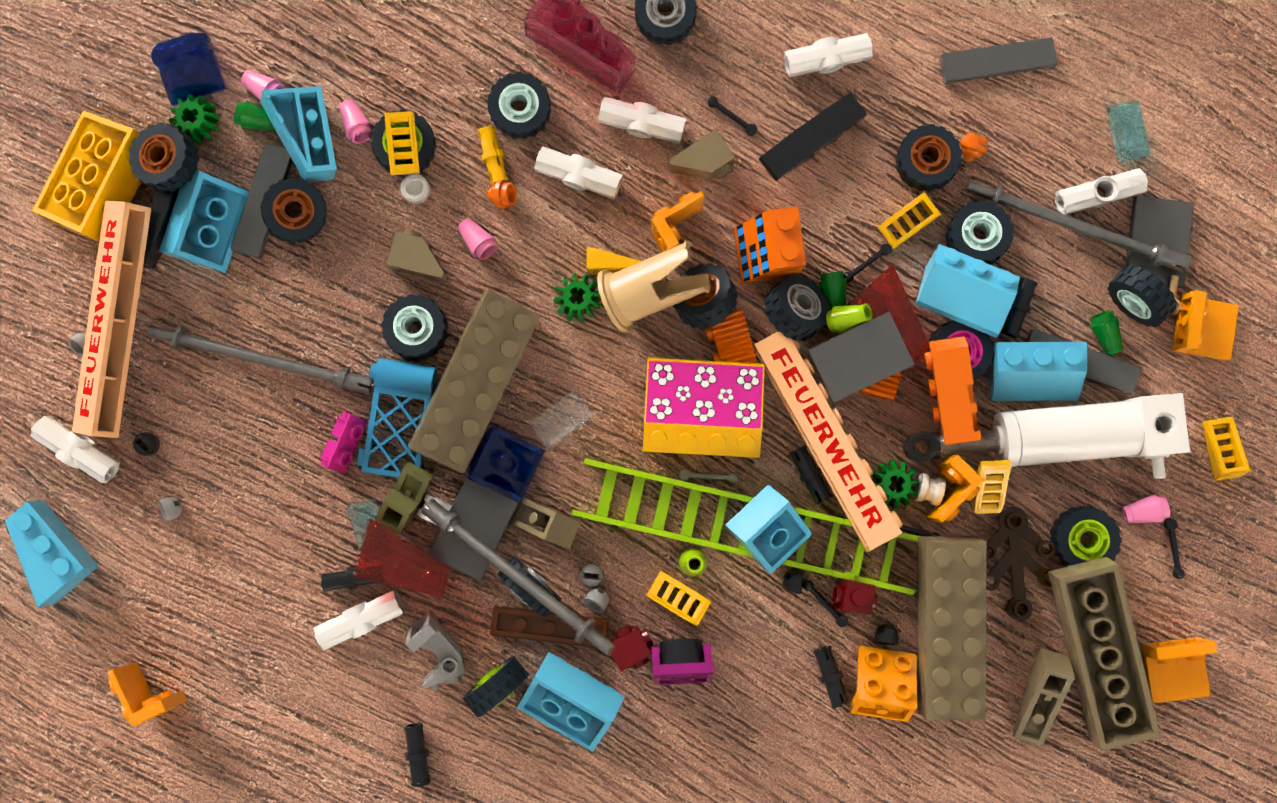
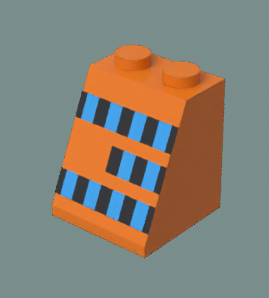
M798 206L767 210L733 229L741 284L781 280L787 275H799L806 266Z

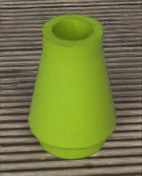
M867 303L834 306L832 310L827 312V325L831 332L842 334L866 321H870L872 319V310Z
M697 548L685 550L679 558L681 571L690 577L700 576L705 572L708 565L705 553ZM693 558H697L700 562L696 569H692L689 566V561Z

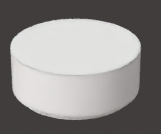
M410 174L401 182V193L410 203L420 204L430 195V185L422 175Z

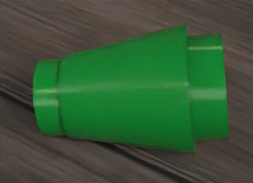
M249 101L237 103L234 124L240 125L241 129L276 131L262 107Z
M843 271L820 274L821 282L818 283L829 300L828 304L831 310L834 306H845L847 278H844Z
M1112 310L1101 312L1089 318L1091 322L1089 327L1103 350H1105L1106 355L1115 354L1123 350L1118 316H1114Z

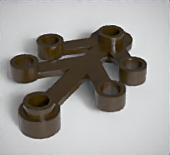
M1008 507L999 515L998 523L1000 528L987 541V547H990L992 550V554L987 558V561H993L997 557V548L1007 537L1009 549L992 569L986 573V578L992 576L994 579V584L991 587L986 585V590H996L1000 585V578L1010 567L1013 597L1006 604V612L1012 619L1024 621L1031 616L1033 608L1030 601L1026 599L1023 565L1045 587H1052L1051 582L1045 583L1044 575L1052 570L1045 569L1022 548L1021 537L1035 547V551L1040 557H1052L1056 552V547L1053 542L1043 540L1028 527V517L1022 509ZM1013 516L1018 518V524L1015 527L1010 524V519ZM1045 543L1049 546L1047 554H1043L1041 551V547ZM1020 604L1025 606L1023 614H1018L1017 607Z

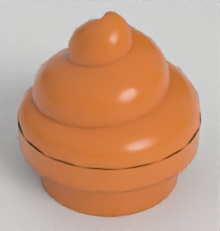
M968 131L965 138L962 137L960 140L965 162H971L976 157H981L986 153L989 148L987 147L989 139Z
M498 180L488 189L486 196L496 207L501 209L508 208L516 202V187L507 180Z

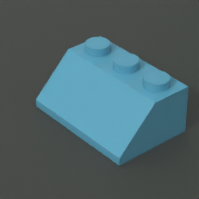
M196 171L191 181H188L184 187L179 189L159 252L185 262L226 273L233 253L231 247L249 191L201 171Z
M939 244L925 267L915 305L997 338L1016 298L1020 277L1009 271L987 264L982 260L960 253L953 248Z
M1087 342L993 343L994 357H992V364L990 366V401L1079 400L1087 374Z
M548 652L517 708L593 752L613 723L625 696L614 688L591 677L587 672L581 671L567 663L563 658Z

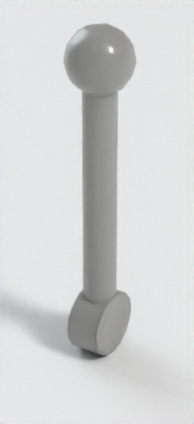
M685 469L679 472V478L682 481H687L689 478L728 480L732 484L739 481V476L735 472H731L729 475L689 473Z

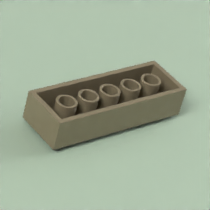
M489 289L483 291L408 444L411 450L463 474L465 473L541 317L540 315Z
M978 536L918 537V711L925 720H986L987 542Z
M1108 557L1048 571L1090 740L1101 751L1161 737L1119 564Z

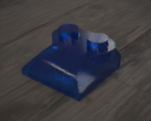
M187 33L160 42L153 48L151 58L158 67L172 106L178 105L177 99H182L186 102L188 94L198 98L199 96H206L226 89L211 39L206 33Z
M492 425L478 446L470 463L467 478L521 503L546 450Z

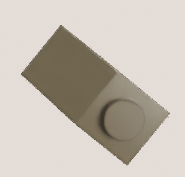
M716 129L668 160V169L673 173L711 180L715 176L720 179L732 171L731 166L734 164L735 156Z
M405 229L404 233L395 231L386 265L395 271L447 283L448 277L428 243L424 238H421L422 234Z
M521 496L511 524L543 540L570 549L580 521Z

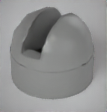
M85 332L77 333L68 340L71 350L80 357H83Z
M166 497L158 500V506L165 522L177 518L182 513L183 507L176 506L181 502L179 499Z
M587 564L580 571V580L587 587H595L603 579V571L596 564ZM584 573L599 574L598 579L584 578Z
M594 588L588 592L583 603L591 611L602 614L608 606L609 596L606 591L602 594L600 593V588Z

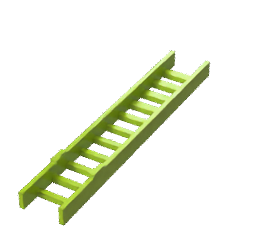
M584 459L585 465L606 469V474L596 514L573 509L571 515L754 558L740 542L738 548L719 543L728 498L749 503L753 497L591 459ZM618 472L634 476L624 521L607 517ZM646 479L662 482L652 527L635 524ZM674 485L690 489L680 534L664 530ZM702 492L720 496L710 541L692 537ZM793 507L799 515L804 516L803 522L809 530L812 518L832 522L823 567L802 563L807 540L797 549L795 560L786 559L782 565L914 595L915 589L887 582L897 538L918 542V537L920 536L902 532V534L887 542L878 581L859 576L865 551L859 538L851 572L831 570L840 524L852 527L848 519Z

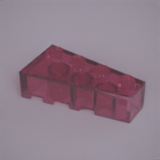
M537 0L524 18L526 37L616 93H621L634 74L636 56L611 31L608 32L600 24V20L593 13L590 14L580 4V0Z

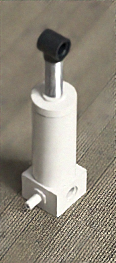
M1183 393L1143 396L1118 402L997 412L994 416L992 430L981 431L982 440L945 445L942 434L938 435L937 432H919L908 436L903 443L904 454L913 462L940 459L941 456L989 451H995L997 460H1010L1011 467L1116 457H1145V459H1151L1154 479L1166 477L1164 458L1170 457V454L1190 452ZM918 439L923 440L927 446L926 452L923 455H919L914 448V444Z

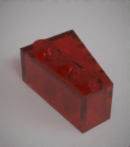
M893 264L847 304L861 305L867 303L872 310V319L890 312L913 362L930 349L928 340Z
M368 518L353 576L443 597L450 568L373 519Z

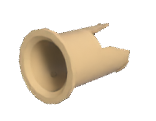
M686 240L683 244L618 272L612 273L604 269L598 273L597 282L602 303L608 316L621 332H629L633 328L634 321L704 292L708 293L711 290L708 274L677 277L666 281L664 278L689 258L688 248L693 246L691 242Z

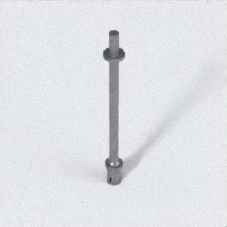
M969 181L966 192L991 200L990 202L995 203V205L999 203L1144 255L1149 258L1151 265H1163L1183 274L1186 272L1185 268L1190 266L1192 256L1168 249V246L1163 243L1151 246L1003 193V184L999 183L996 189L973 181Z
M152 325L148 329L149 337L171 342L172 349L176 351L181 350L185 345L333 382L337 389L341 391L349 389L370 395L373 390L371 384H374V380L367 376L351 373L350 369L342 368V370L336 372L188 335L186 327L181 325L177 326L175 331Z
M430 499L425 504L429 509L427 510L423 507L421 514L437 524L443 534H454L576 630L578 633L575 640L578 643H581L586 638L606 655L610 654L615 645L593 629L596 620L591 618L584 622L460 524V516L455 512L450 513L435 499Z

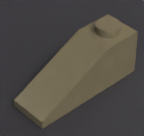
M1040 648L1029 673L1013 732L1014 738L1043 746L1075 678L1069 656Z

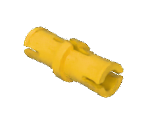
M486 126L477 130V134L483 151L481 157L482 161L486 163L491 186L498 180H507L509 182L503 164L505 156L503 150L499 147L495 127Z

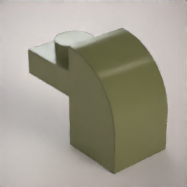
M408 462L403 467L394 490L384 499L374 522L400 536L411 524L418 509L423 505L424 497L434 475Z

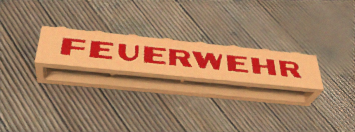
M105 201L72 432L93 437L118 438L151 215V208L128 202Z
M776 332L754 344L755 355L760 364L765 365L764 371L866 552H869L902 534L900 530L902 527L901 520L895 511L890 512L886 506L887 496L880 485H874L870 478L873 473L865 459L860 460L855 452L858 447L850 433L846 435L841 427L843 420L837 409L831 410L826 399L829 396L821 383L817 384L812 376L814 369L807 358L802 359L799 354L800 345L798 341L785 337L781 332Z

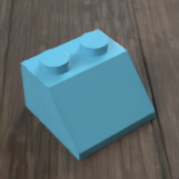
M767 485L726 524L727 528L741 545L770 575L812 535L790 502L770 485Z

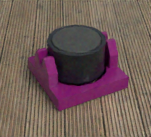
M681 638L659 642L660 653L659 647H652L653 684L671 685L707 683L712 681L714 666L711 644L702 645V640Z

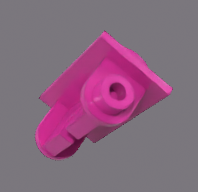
M343 411L341 416L338 415L331 432L332 435L338 437V440L335 442L328 439L325 449L320 456L322 459L321 465L345 474L352 461L358 442L363 436L367 420Z

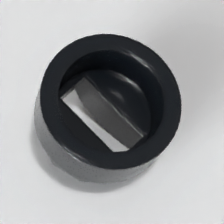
M141 433L133 441V448L138 454L143 456L154 455L160 447L158 437L152 433ZM141 440L150 446L149 450L140 444Z
M789 570L784 574L782 585L786 591L801 594L804 571Z
M889 623L880 625L875 632L874 642L897 646L899 639L897 629Z

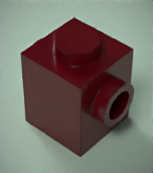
M838 580L832 594L833 610L858 615H871L872 610L876 608L878 600L877 593H875L876 585L851 580Z
M626 625L614 633L616 638L610 642L615 646L610 654L621 672L631 666L635 670L650 661L648 659V656L652 654L650 646L654 645L646 629L640 631L638 626L631 628L630 625Z

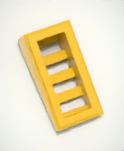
M414 112L384 113L390 175L420 174ZM409 123V127H392V124ZM410 135V139L394 140L393 136ZM411 147L412 151L395 152L394 148ZM412 159L413 164L396 165L395 160Z
M923 192L877 228L891 247L896 249L941 214L926 193ZM918 203H920L925 209V211L928 213L929 217L927 219H925L919 212V210L916 208V205ZM909 210H911L913 214L916 216V218L919 220L920 224H918L917 226H915V224L906 214V212H908ZM902 217L911 229L908 233L899 224L898 218ZM891 223L902 236L898 240L887 227Z
M587 247V273L589 275H598L604 269L615 273L641 262L636 259Z
M1233 416L1204 421L1202 425L1215 481L1238 478L1249 473L1251 470ZM1227 429V433L1217 435L1214 433V430ZM1229 440L1227 445H1218V441ZM1231 452L1232 456L1222 457L1221 453ZM1225 464H1234V468L1226 469Z
M1010 460L980 461L977 474L984 481L978 486L981 489L979 493L970 500L975 514L1002 512L1011 469Z
M661 570L646 594L650 599L696 627L711 604L710 599ZM666 580L670 584L661 598L657 593ZM677 587L680 590L671 604L667 600L673 589ZM687 593L690 596L681 610L677 606L684 594ZM695 599L699 600L700 603L694 614H688Z

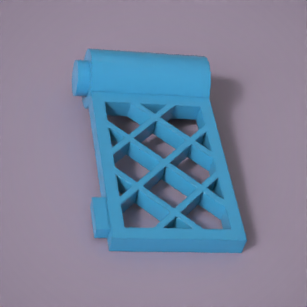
M379 358L377 363H372L370 379L374 380L375 386L365 448H359L357 465L362 466L361 472L399 478L402 470L396 461L407 453L414 460L415 465L422 468L423 455L418 452L415 455L400 433L411 425L417 428V421L422 418L436 388L437 367ZM381 393L392 395L398 404L387 414L379 405ZM398 396L407 397V399L402 402ZM413 399L425 400L423 413L413 418L405 405ZM401 408L410 422L397 430L388 417ZM378 412H379L382 417L377 420V416H378ZM385 420L394 434L381 442L375 434V429L378 424ZM397 437L406 450L393 459L384 445ZM375 441L377 446L373 448V442ZM378 449H381L389 463L382 468L370 467L371 455ZM392 465L395 470H389L387 468Z

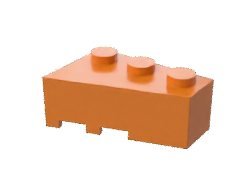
M965 336L930 341V352H925L927 370L932 369L934 378L928 380L930 396H936L937 406H932L934 423H940L945 445L982 440L981 431L977 424L976 412L978 410L977 403L974 400V383L969 348Z

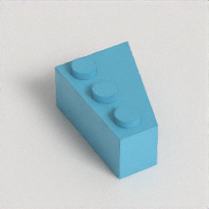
M322 87L262 90L260 103L302 179L306 180V182L333 180L337 167Z
M27 501L5 520L37 607L56 604L99 567L45 501Z

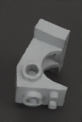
M432 610L428 611L408 629L405 642L412 652H415L418 648L430 649L439 660L438 665L423 678L424 684L422 687L424 689L431 687L432 690H436L439 688V683L451 684L462 678V675L466 673L462 649L438 622V617Z

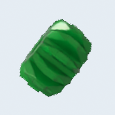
M188 94L186 102L182 99H177L180 106L178 108H170L175 116L168 119L169 123L189 135L196 144L202 145L203 137L212 140L210 133L211 131H219V127L215 123L221 120L220 116L215 113L217 110L216 106L213 103H208V100L203 96H199L196 99L193 95Z
M574 273L572 274L573 282L571 283L565 277L561 279L565 289L555 287V292L562 296L555 297L553 302L557 305L563 304L557 311L560 315L568 311V321H572L574 315L577 314L579 323H582L584 320L583 313L586 312L587 316L592 319L594 314L590 308L598 310L601 308V304L594 301L600 299L601 296L598 291L593 292L598 287L596 281L587 285L589 282L588 275H584L581 282H579L577 274ZM578 292V295L583 293V302L580 304L577 301L575 304L572 303V295Z
M895 459L889 460L888 467L884 463H879L878 469L881 474L872 471L873 474L871 476L877 479V483L873 482L874 485H880L887 496L886 506L891 502L892 508L898 509L900 502L904 506L910 504L907 495L911 497L917 496V492L912 490L911 486H918L919 481H911L910 479L916 473L914 469L905 472L907 463L901 462L897 467ZM890 478L898 479L897 491L896 489H889V485L892 483Z

